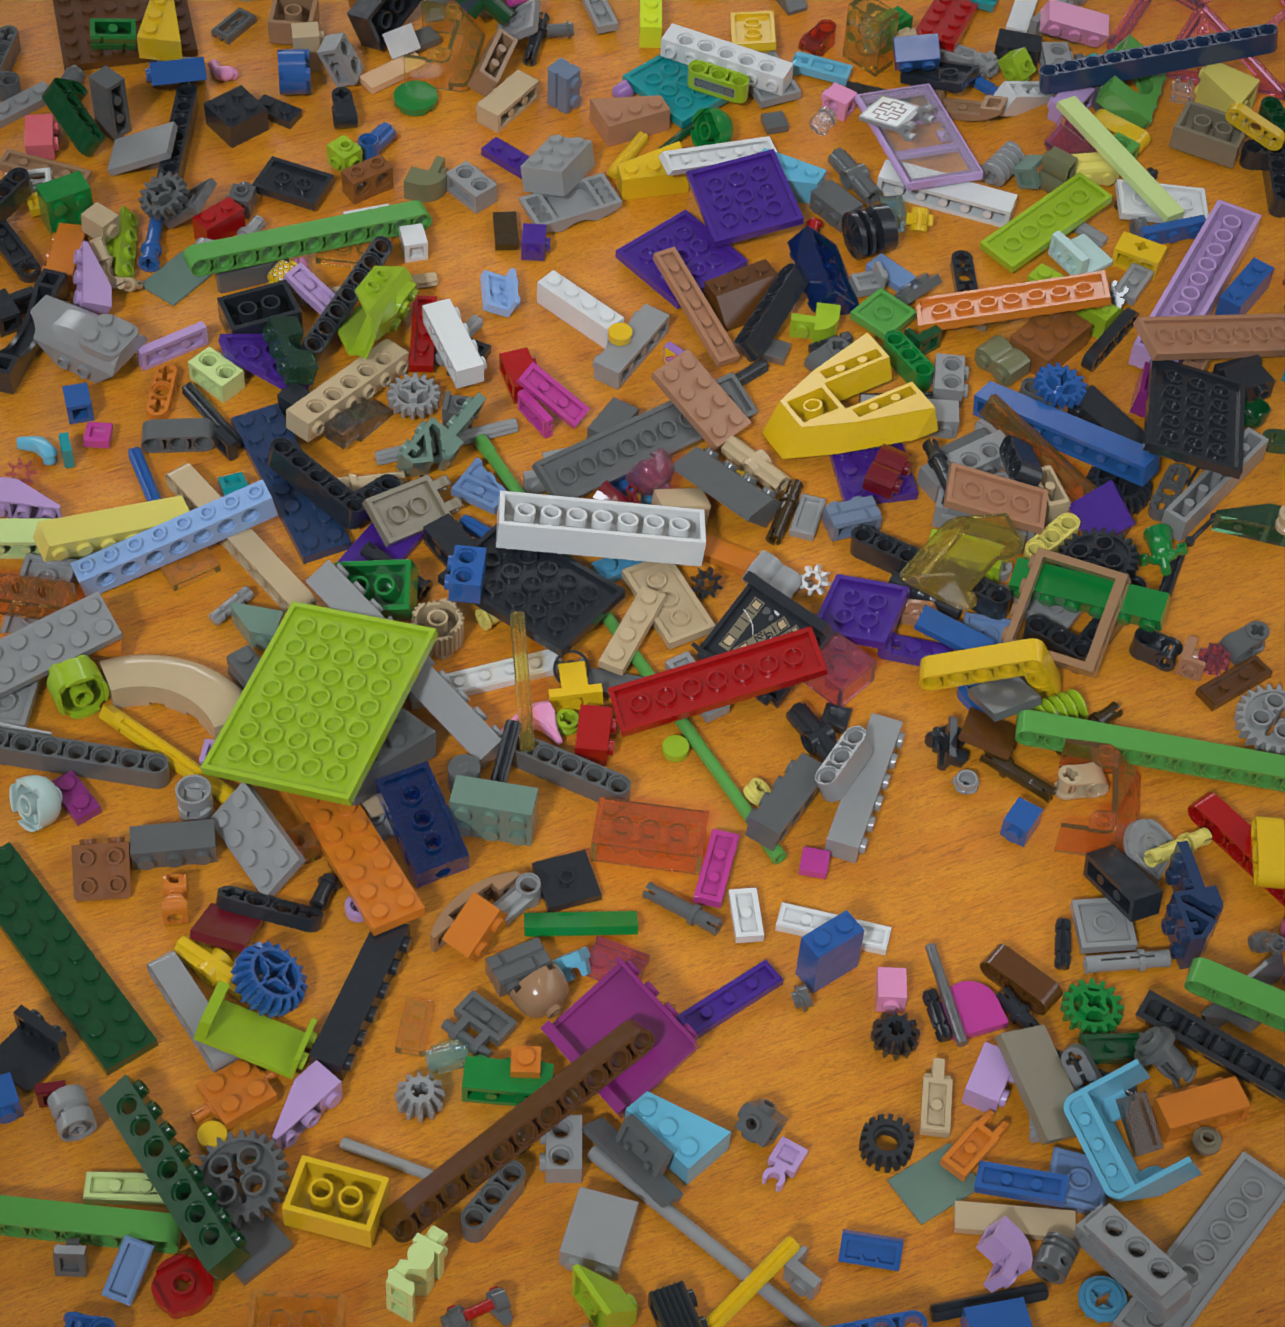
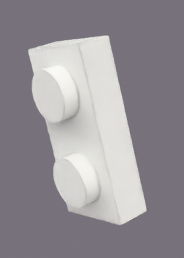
M757 888L730 889L728 891V899L735 943L764 941Z

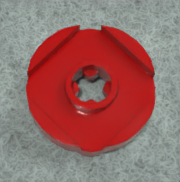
M179 1254L166 1259L158 1266L151 1284L152 1295L156 1305L171 1318L180 1319L197 1314L214 1299V1277L206 1271L199 1258L195 1259L188 1257L187 1254ZM183 1280L185 1283L191 1282L192 1284L188 1287V1290L178 1291L176 1290L178 1288V1281Z

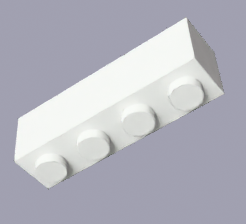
M554 270L537 282L538 304L606 349L609 342V327L614 323H624L623 316Z
M450 298L422 305L423 324L456 389L483 382L487 364L483 356L480 357L478 354L477 343L474 339L471 340L467 324L462 323L458 307L453 306Z

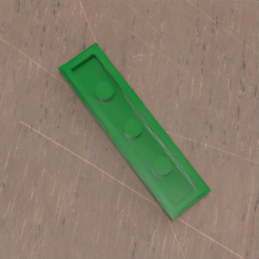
M637 911L524 913V936L638 934Z

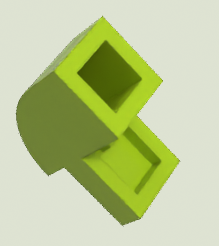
M817 302L816 316L792 313L789 337L813 339L812 343L816 341L820 343L819 341L837 335L841 305Z

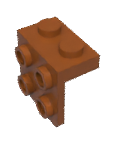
M125 837L108 838V843L96 844V839H80L79 845H71L73 889L76 901L125 899L131 896L130 842H125Z

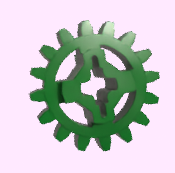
M1090 978L1089 984H1085L1080 979L1077 987L1070 984L1068 992L1063 994L1060 1011L1064 1012L1062 1020L1071 1021L1070 1030L1080 1029L1079 1036L1085 1032L1089 1034H1104L1107 1031L1114 1033L1117 1025H1120L1123 1018L1124 1006L1120 1005L1122 997L1121 995H1113L1114 987L1106 989L1105 981H1101L1097 985L1094 978Z

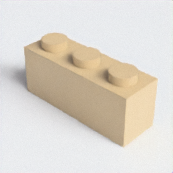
M520 70L508 76L503 83L478 102L476 106L477 122L499 133L539 98V80Z

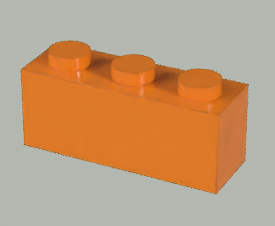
M59 223L57 231L52 234V247L47 250V263L42 266V270L46 268L66 273L69 291L75 292L77 284L73 283L75 270H77V264L73 263L74 252L76 249L79 250L83 241L89 243V235L82 232V225Z
M1236 1076L1226 1079L1225 1077H1218L1205 1085L1199 1086L1194 1084L1177 1093L1166 1092L1159 1095L1155 1099L1150 1113L1166 1143L1193 1135L1200 1127L1215 1129L1243 1121L1251 1105Z

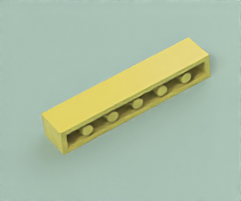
M182 495L44 520L37 522L33 539L44 562L61 561L65 558L86 556L187 513L189 509Z

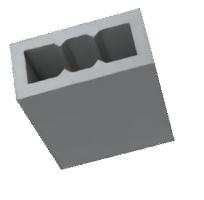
M580 1187L559 1251V1265L572 1271V1266L578 1263L608 1280L618 1281L638 1216L639 1202Z

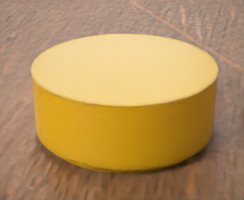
M614 323L608 329V340L617 346L627 345L632 340V328L626 323Z
M208 1121L202 1124L197 1131L198 1144L201 1149L209 1152L206 1147L207 1145L217 1147V1137L221 1138L223 1142L227 1141L226 1127L218 1121Z

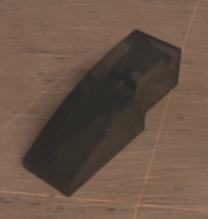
M376 399L357 403L335 415L324 424L325 438L344 450L356 439L362 442L394 415L393 410Z

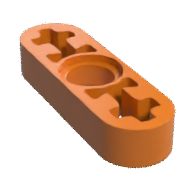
M162 363L155 369L146 404L148 420L168 419L170 416L178 382L177 368L171 363ZM166 374H168L166 378L167 381H163V377H165ZM160 390L168 391V394L164 396L156 395ZM158 405H161V409L157 412Z

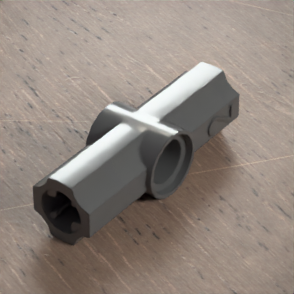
M841 147L835 149L828 156V163L840 175L842 186L846 190L852 189L864 204L868 206L876 204L877 200L881 198L882 191L870 179L867 167L863 163L857 164Z

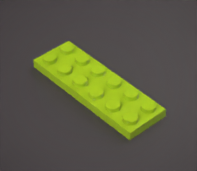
M1078 172L980 242V249L1008 271L1014 273L1050 247L1053 233L1061 231L1064 235H1067L1112 202V195L1084 174Z

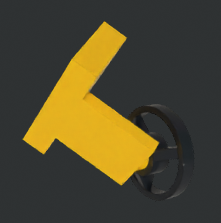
M569 650L566 654L575 653L582 658L577 662L569 660L564 663L558 661L560 658L558 655L553 664V674L561 684V688L548 689L549 702L555 709L556 714L562 709H572L575 712H579L580 704L604 706L602 683L588 685L587 678L590 673V664L586 656L579 651ZM556 665H558L560 679L556 673Z

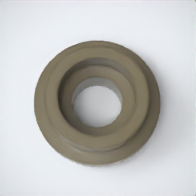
M1200 1127L1193 1133L1192 1145L1198 1154L1211 1156L1220 1150L1222 1138L1215 1129ZM1203 1138H1208L1212 1142H1206Z

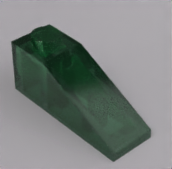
M1269 503L1216 510L1211 530L1285 547V535L1280 534L1275 528V522L1282 506Z

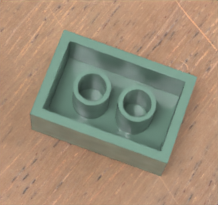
M456 775L449 801L450 833L462 837L484 838L487 841L508 842L516 846H532L538 821V788Z

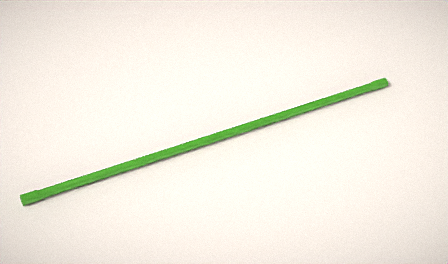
M485 434L478 435L473 441L474 445L490 463L507 489L511 492L526 493L498 455L496 448ZM611 611L602 619V622L613 636L620 623ZM637 650L631 662L642 678L656 674L641 652ZM685 718L675 721L676 726L741 817L746 821L753 808L689 719ZM780 844L774 851L761 845L773 864H779L786 859L787 853Z

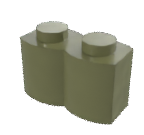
M1056 146L1050 151L1047 150L1041 158V163L1043 164L1039 176L1042 185L1039 188L1050 193L1073 177L1078 166V158Z
M995 335L977 347L974 359L980 369L992 373L994 379L1005 386H1010L1028 374L1031 360L1025 353L1017 348H1013L1009 341L1000 335Z

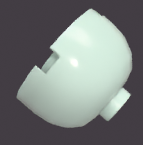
M29 775L16 779V783L10 786L9 799L13 813L18 811L23 819L17 820L20 826L26 831L35 832L54 823L61 811L62 793L60 789L47 777Z

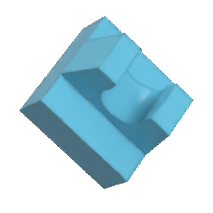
M587 946L553 960V963L560 967L568 982L576 979L574 968H578L582 976L591 973L588 959L591 955Z

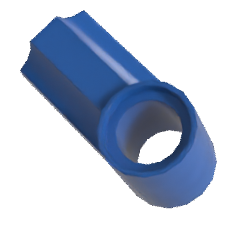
M383 122L371 133H364L359 136L358 144L363 151V161L379 155V152L396 137V131L392 128L391 124Z

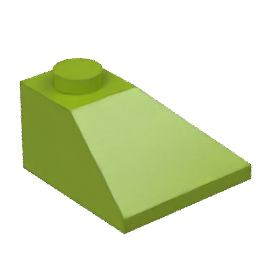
M578 1263L572 1266L571 1294L594 1327H631L636 1323L638 1304L630 1293L626 1294L620 1285Z

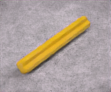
M787 1236L705 1318L708 1327H723L800 1250L798 1242L791 1236Z

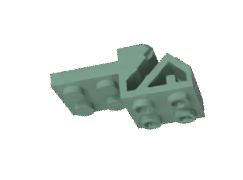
M479 392L474 398L469 396L461 406L462 409L458 413V417L454 414L446 424V427L433 417L427 423L423 420L414 431L415 434L412 437V441L407 439L400 447L399 453L396 456L398 459L396 468L399 471L403 470L407 477L428 475L432 464H437L440 471H445L457 457L464 441L459 437L478 416L486 398Z

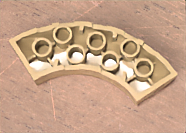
M144 654L114 657L98 661L99 670L109 687V697L114 707L120 709L131 706H150V703L165 704V708L176 710L185 715L189 713L198 719L199 724L208 731L213 740H216L243 691L237 684L219 672L199 663L181 658Z

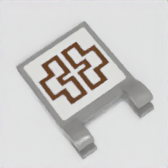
M881 95L859 116V120L898 132L904 140L911 142L916 138V134L910 132L916 128V123L913 120L919 117L922 122L930 124L934 120V116L928 113H931L935 106L930 103L917 106Z

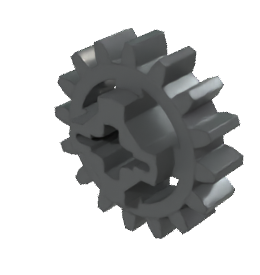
M168 171L166 176H164L160 172L158 178L151 177V183H144L146 189L140 190L142 197L138 198V201L141 203V209L151 219L155 217L159 221L163 216L167 220L171 213L176 216V210H183L184 208L181 205L182 202H188L185 196L189 194V190L186 188L188 185L177 173L173 175Z

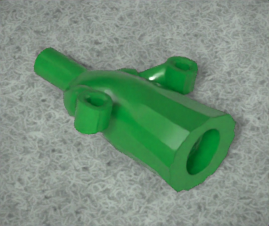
M1164 523L1152 525L1143 533V539L1151 555L1148 556L1147 553L1139 555V563L1141 566H1147L1148 564L1160 565L1161 574L1167 576L1171 574L1170 562L1179 555L1183 556L1188 553L1186 543H1180L1176 545V549H1173V529L1170 525Z

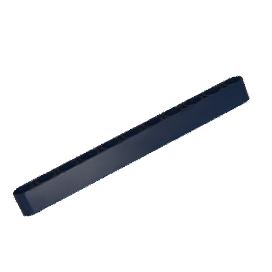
M1261 24L1046 64L1039 68V90L1043 94H1055L1103 85L1113 76L1118 77L1121 81L1270 54L1277 50L1278 27L1274 24Z

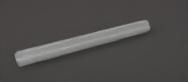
M515 418L466 429L459 438L464 441L463 445L473 443L474 439L480 434H485L488 439L516 433L518 431V423ZM402 445L376 451V463L384 465L397 462L396 456Z

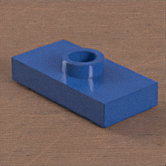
M843 1229L838 1261L899 1271L903 1239Z

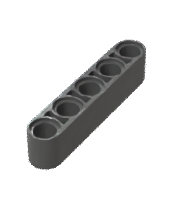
M519 733L511 763L515 768L612 809L619 810L629 805L631 782L627 776L528 734Z

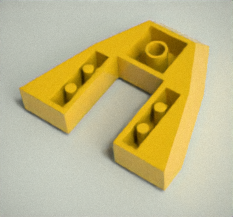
M867 332L813 370L780 400L762 434L782 459L841 454L879 447L883 443L890 445L912 441L938 431L935 406L913 382L849 408H845L840 403L841 400L893 380L889 355Z

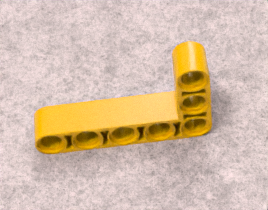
M1032 638L925 656L920 661L919 686L925 690L933 691L1025 676L1030 687L1041 696V699H1047L1048 696H1056L1061 692V673L1045 644L1039 639Z

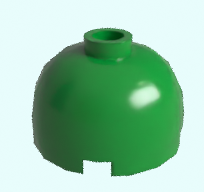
M701 108L696 111L691 121L695 122L694 130H690L695 147L732 141L733 124L727 113L718 108Z

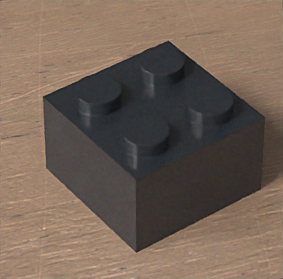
M242 85L204 103L206 125L231 148L269 130L267 108Z

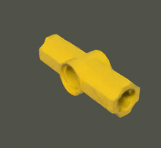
M189 934L187 936L183 935L177 941L173 950L179 959L194 969L197 976L209 986L217 985L219 980L230 984L227 992L238 1000H242L241 994L234 993L237 986L231 983L233 979L231 970L234 966L232 959L219 948L212 950L199 941L189 939Z

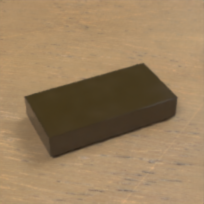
M516 211L493 212L495 251L519 250Z

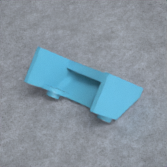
M1138 1059L1072 1093L1064 1102L1065 1115L1105 1193L1117 1202L1158 1197L1202 1174L1189 1156L1165 1169L1159 1166H1150L1139 1171L1114 1123L1124 1118L1129 1112L1130 1101L1125 1091L1150 1078V1075Z

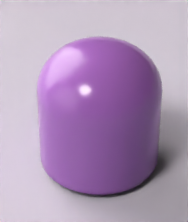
M623 80L613 87L612 95L614 98L632 97L634 91L628 81Z

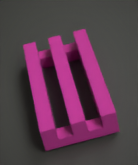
M525 389L519 391L518 410L544 438L547 439L553 436V431L551 430L553 429V418L528 391Z

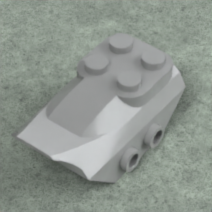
M45 295L30 312L35 324L33 339L53 362L61 369L73 372L82 379H87L94 383L114 376L148 340L144 335L138 333L135 325L112 314L97 315L49 295Z

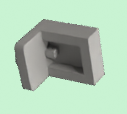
M876 261L872 271L850 274L849 282L857 297L869 296L879 288H885V284L888 282V273L886 269H883L880 261Z
M803 1245L784 1265L783 1279L790 1284L791 1289L797 1295L805 1296L812 1301L820 1291L822 1279L803 1265L807 1260L809 1250Z

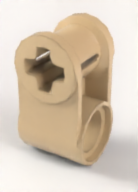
M1098 762L1064 765L1059 769V780L1054 784V787L1058 788L1055 795L1062 800L1097 798L1105 795L1109 790L1103 768Z

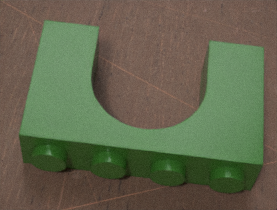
M1129 34L1115 46L1113 52L1143 47V45ZM1166 73L1133 79L1139 93L1132 90L1118 77L1113 76L1100 87L1096 102L1107 111L1145 129L1153 120L1152 114L1157 108V99L1161 95L1162 85L1167 79Z

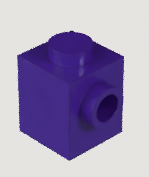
M523 223L521 260L545 261V252H550V238L546 237L547 224Z

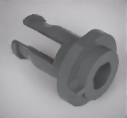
M1155 1026L1144 1033L1140 1032L1138 1034L1140 1038L1135 1045L1134 1058L1138 1059L1142 1066L1152 1064L1164 1077L1172 1081V1085L1175 1088L1180 1086L1179 1080L1181 1077L1187 1083L1192 1081L1197 1073V1069L1194 1065H1190L1187 1062L1185 1056L1173 1044L1175 1034L1166 1026Z

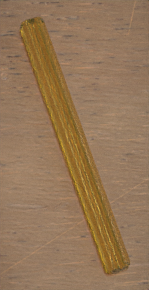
M513 611L510 614L517 715L518 721L521 723L519 741L520 749L525 752L535 749L525 614L522 611Z

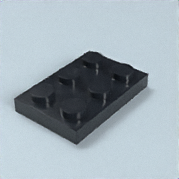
M940 59L939 67L933 70H923L920 68L913 69L910 72H902L900 74V83L909 84L910 86L930 83L933 90L943 89L949 90L951 93H959L979 74V65Z
M272 156L252 186H256V193L315 211L335 183V176Z

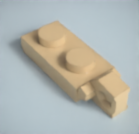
M933 1058L931 1074L924 1073L919 1135L949 1138L953 1080L951 1076L944 1075L945 1059Z

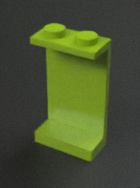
M219 980L199 1021L193 1040L293 1079L296 1069L303 1070L309 1053L304 1052L305 1048L312 1049L318 1033L314 1032L313 1029L317 1020L311 1018L306 1032H303L264 1015L259 1016V1013L249 1011V1009L225 1000L230 984Z

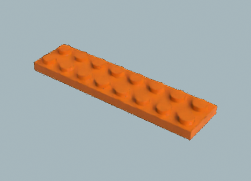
M1103 270L917 298L915 303L920 333L935 325L941 330L958 329L965 326H980L986 323L1005 322L1019 318L1027 319L1033 316L1053 315L1060 312H1075L1080 309L1101 308L1111 305V296L1106 273Z
M286 792L373 936L426 915L425 906L360 803L356 806L353 804L348 806Z

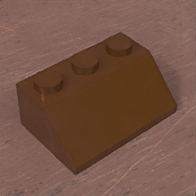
M766 259L704 281V296L726 332L745 325L778 273Z

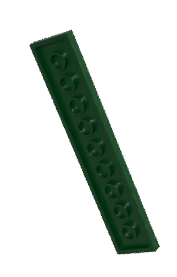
M8 842L1 846L0 929L106 1075L112 1074L158 1046L156 1037L13 845Z

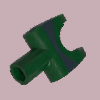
M455 0L474 19H477L485 10L501 26L514 13V10L503 0Z

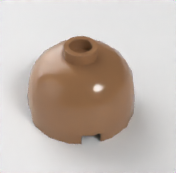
M554 963L553 969L549 970L547 966H543L519 982L521 989L517 993L514 989L510 992L509 997L523 1014L530 1018L547 1016L548 1019H551L562 1012L563 1008L561 1005L567 999L569 986L564 973Z

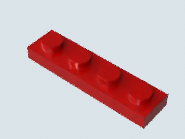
M417 296L413 302L409 372H434L435 345L423 324L422 305L437 302V296Z

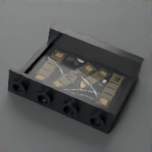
M748 571L743 577L747 586L700 646L693 642L692 647L698 652L696 657L702 660L812 626L820 651H822L835 632L827 622ZM795 685L755 698L765 706H768L770 703L778 708Z

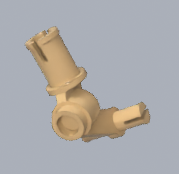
M97 237L89 241L112 288L124 289L128 292L143 289L144 284H141L143 283L141 280H136L132 277L114 276V271L111 268L113 256L109 255L104 237Z

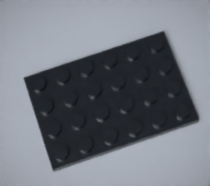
M1151 358L1148 370L1143 451L1170 458L1176 462L1193 465L1202 470L1213 471L1225 477L1239 479L1243 472L1245 383L1172 360L1153 361Z
M497 523L472 545L474 547L486 548V568L480 604H472L560 657H563L625 598V589L565 554L496 548ZM447 568L438 575V583L444 586L445 574H450L451 571H448Z

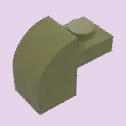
M436 156L429 170L411 166L404 180V198L421 202H433L442 198L447 192L446 172H448V168L445 167V158Z

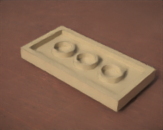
M644 561L622 570V578L635 597L642 586L666 594V601L654 620L653 626L669 650L709 635L716 626L675 564Z

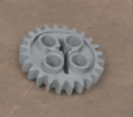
M1267 684L1265 690L1258 685L1255 692L1249 689L1246 696H1241L1240 702L1237 703L1233 720L1236 721L1234 729L1240 730L1238 737L1247 738L1245 746L1253 744L1255 746L1254 750L1259 751L1261 749L1263 752L1285 755V715L1280 719L1282 712L1285 710V691L1282 690L1281 685L1278 684L1276 689H1272L1271 685ZM1275 725L1272 733L1269 736H1266V734L1269 733L1271 726Z

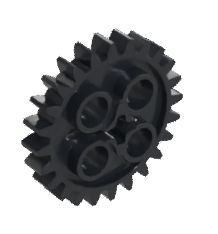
M1104 527L1100 532H1096V529L1092 528L1091 533H1087L1083 529L1081 536L1073 533L1072 540L1065 539V546L1059 545L1058 547L1059 554L1128 574L1129 578H1135L1136 571L1139 570L1137 546L1132 545L1131 538L1125 540L1124 533L1116 536L1115 529L1110 531V533H1106ZM1055 564V566L1062 567V568H1066V569H1070V568H1067V567H1064V566Z

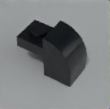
M32 286L10 294L5 288L0 290L1 338L19 331L22 325L21 315L27 313L33 292Z

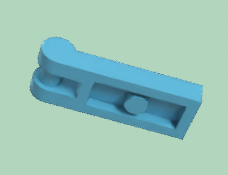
M796 52L792 59V63H794V76L803 74L846 86L853 72V65L804 52Z

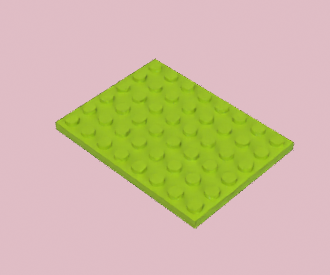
M292 601L200 767L203 774L351 806L438 637L436 628Z

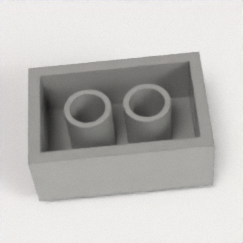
M550 136L520 166L524 192L565 197L595 166L592 141L583 140L581 137Z

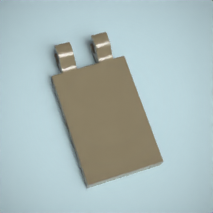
M429 474L367 498L362 503L386 547L423 533V526L448 513L450 515L455 514L459 511L458 508L464 506L459 497L444 502L439 493L447 490L446 486L452 484L447 475L432 481Z

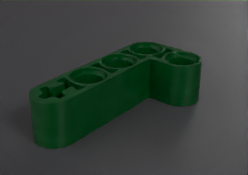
M54 78L42 94V99L76 149L81 154L92 157L104 142L105 136L81 103L88 94V91L77 81Z

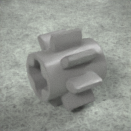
M989 51L987 54L980 52L974 57L973 65H979L978 77L982 76L984 78L986 76L991 78L998 72V59L992 51Z

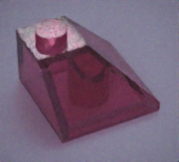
M1063 114L1059 117L1044 141L1045 148L1048 151L1054 146L1069 154L1093 153L1096 151Z

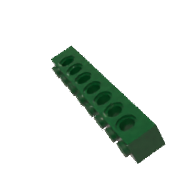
M125 1074L98 1099L206 1271L224 1281L251 1257L245 1247L248 1242L243 1234L237 1229L234 1230L230 1224L233 1222V1218L223 1207H219L216 1202L219 1199L217 1193L203 1182L202 1179L205 1175L196 1164L191 1163L189 1160L191 1156L189 1150L183 1143L176 1140L177 1131L168 1121L163 1120L161 1115L164 1112L157 1102L149 1098L150 1090L142 1080L138 1079L135 1081Z

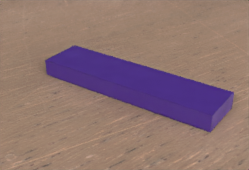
M765 959L680 1013L676 1020L682 1026L688 1023L699 1035L695 1039L697 1040L783 985V978Z

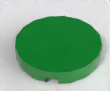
M419 80L402 83L393 93L394 106L398 107L401 113L409 116L425 115L429 110L432 112L438 104L437 90L434 86Z

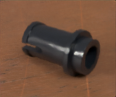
M324 873L323 876L318 878V886L309 900V904L312 907L321 911L326 909L333 892L339 888L338 878L329 873Z

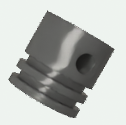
M460 754L450 760L448 764V788L450 793H452L456 775L481 779V765L474 756Z
M1047 1233L1032 1262V1271L1049 1283H1064L1079 1253L1078 1245L1071 1238L1061 1233Z

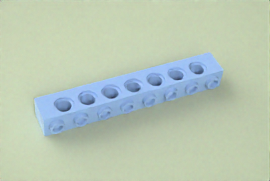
M262 479L70 564L85 597L97 591L101 594L278 516V513Z

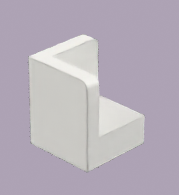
M412 23L382 34L392 59L421 48Z
M419 223L400 226V246L405 263L428 260V241L423 225Z

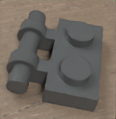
M472 990L454 1009V1016L459 1018L457 1023L455 1024L446 1019L441 1025V1029L448 1033L450 1039L464 1044L472 1055H484L491 1058L493 1051L486 1044L491 1041L500 1047L517 1028V1021ZM471 1027L480 1034L474 1038L466 1030Z

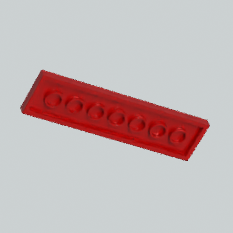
M812 626L607 689L621 735L626 737L828 675Z

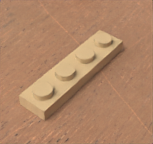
M644 586L641 587L599 659V668L621 676L624 675L664 605L666 594Z

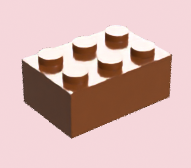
M1071 311L1055 313L1053 315L1034 316L1010 336L1009 343L1013 348L1021 350L1031 360L1029 372L1036 376L1041 366L1046 368L1048 363L1055 367L1056 363L1062 366L1088 345L1092 324Z

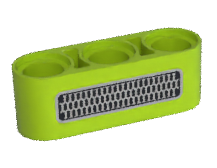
M693 60L689 63L687 85L689 88L733 103H743L748 99L749 77L747 75L702 60Z

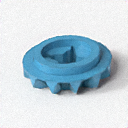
M1094 1276L1087 1279L1081 1285L1077 1295L1079 1308H1082L1085 1312L1086 1318L1090 1317L1096 1320L1097 1324L1101 1322H1109L1111 1324L1127 1305V1295L1123 1287L1114 1279L1106 1276ZM1109 1293L1108 1306L1102 1304L1096 1307L1097 1297L1102 1298Z

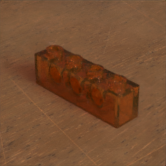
M0 573V615L40 620L78 600L74 583Z

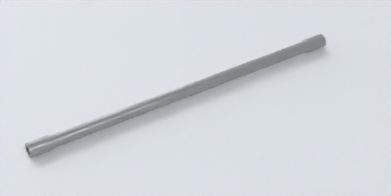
M597 1145L593 1146L589 1151L587 1158L606 1174L613 1176L741 1281L753 1271V1269L672 1204L665 1208L660 1207ZM769 1282L757 1292L798 1327H823Z

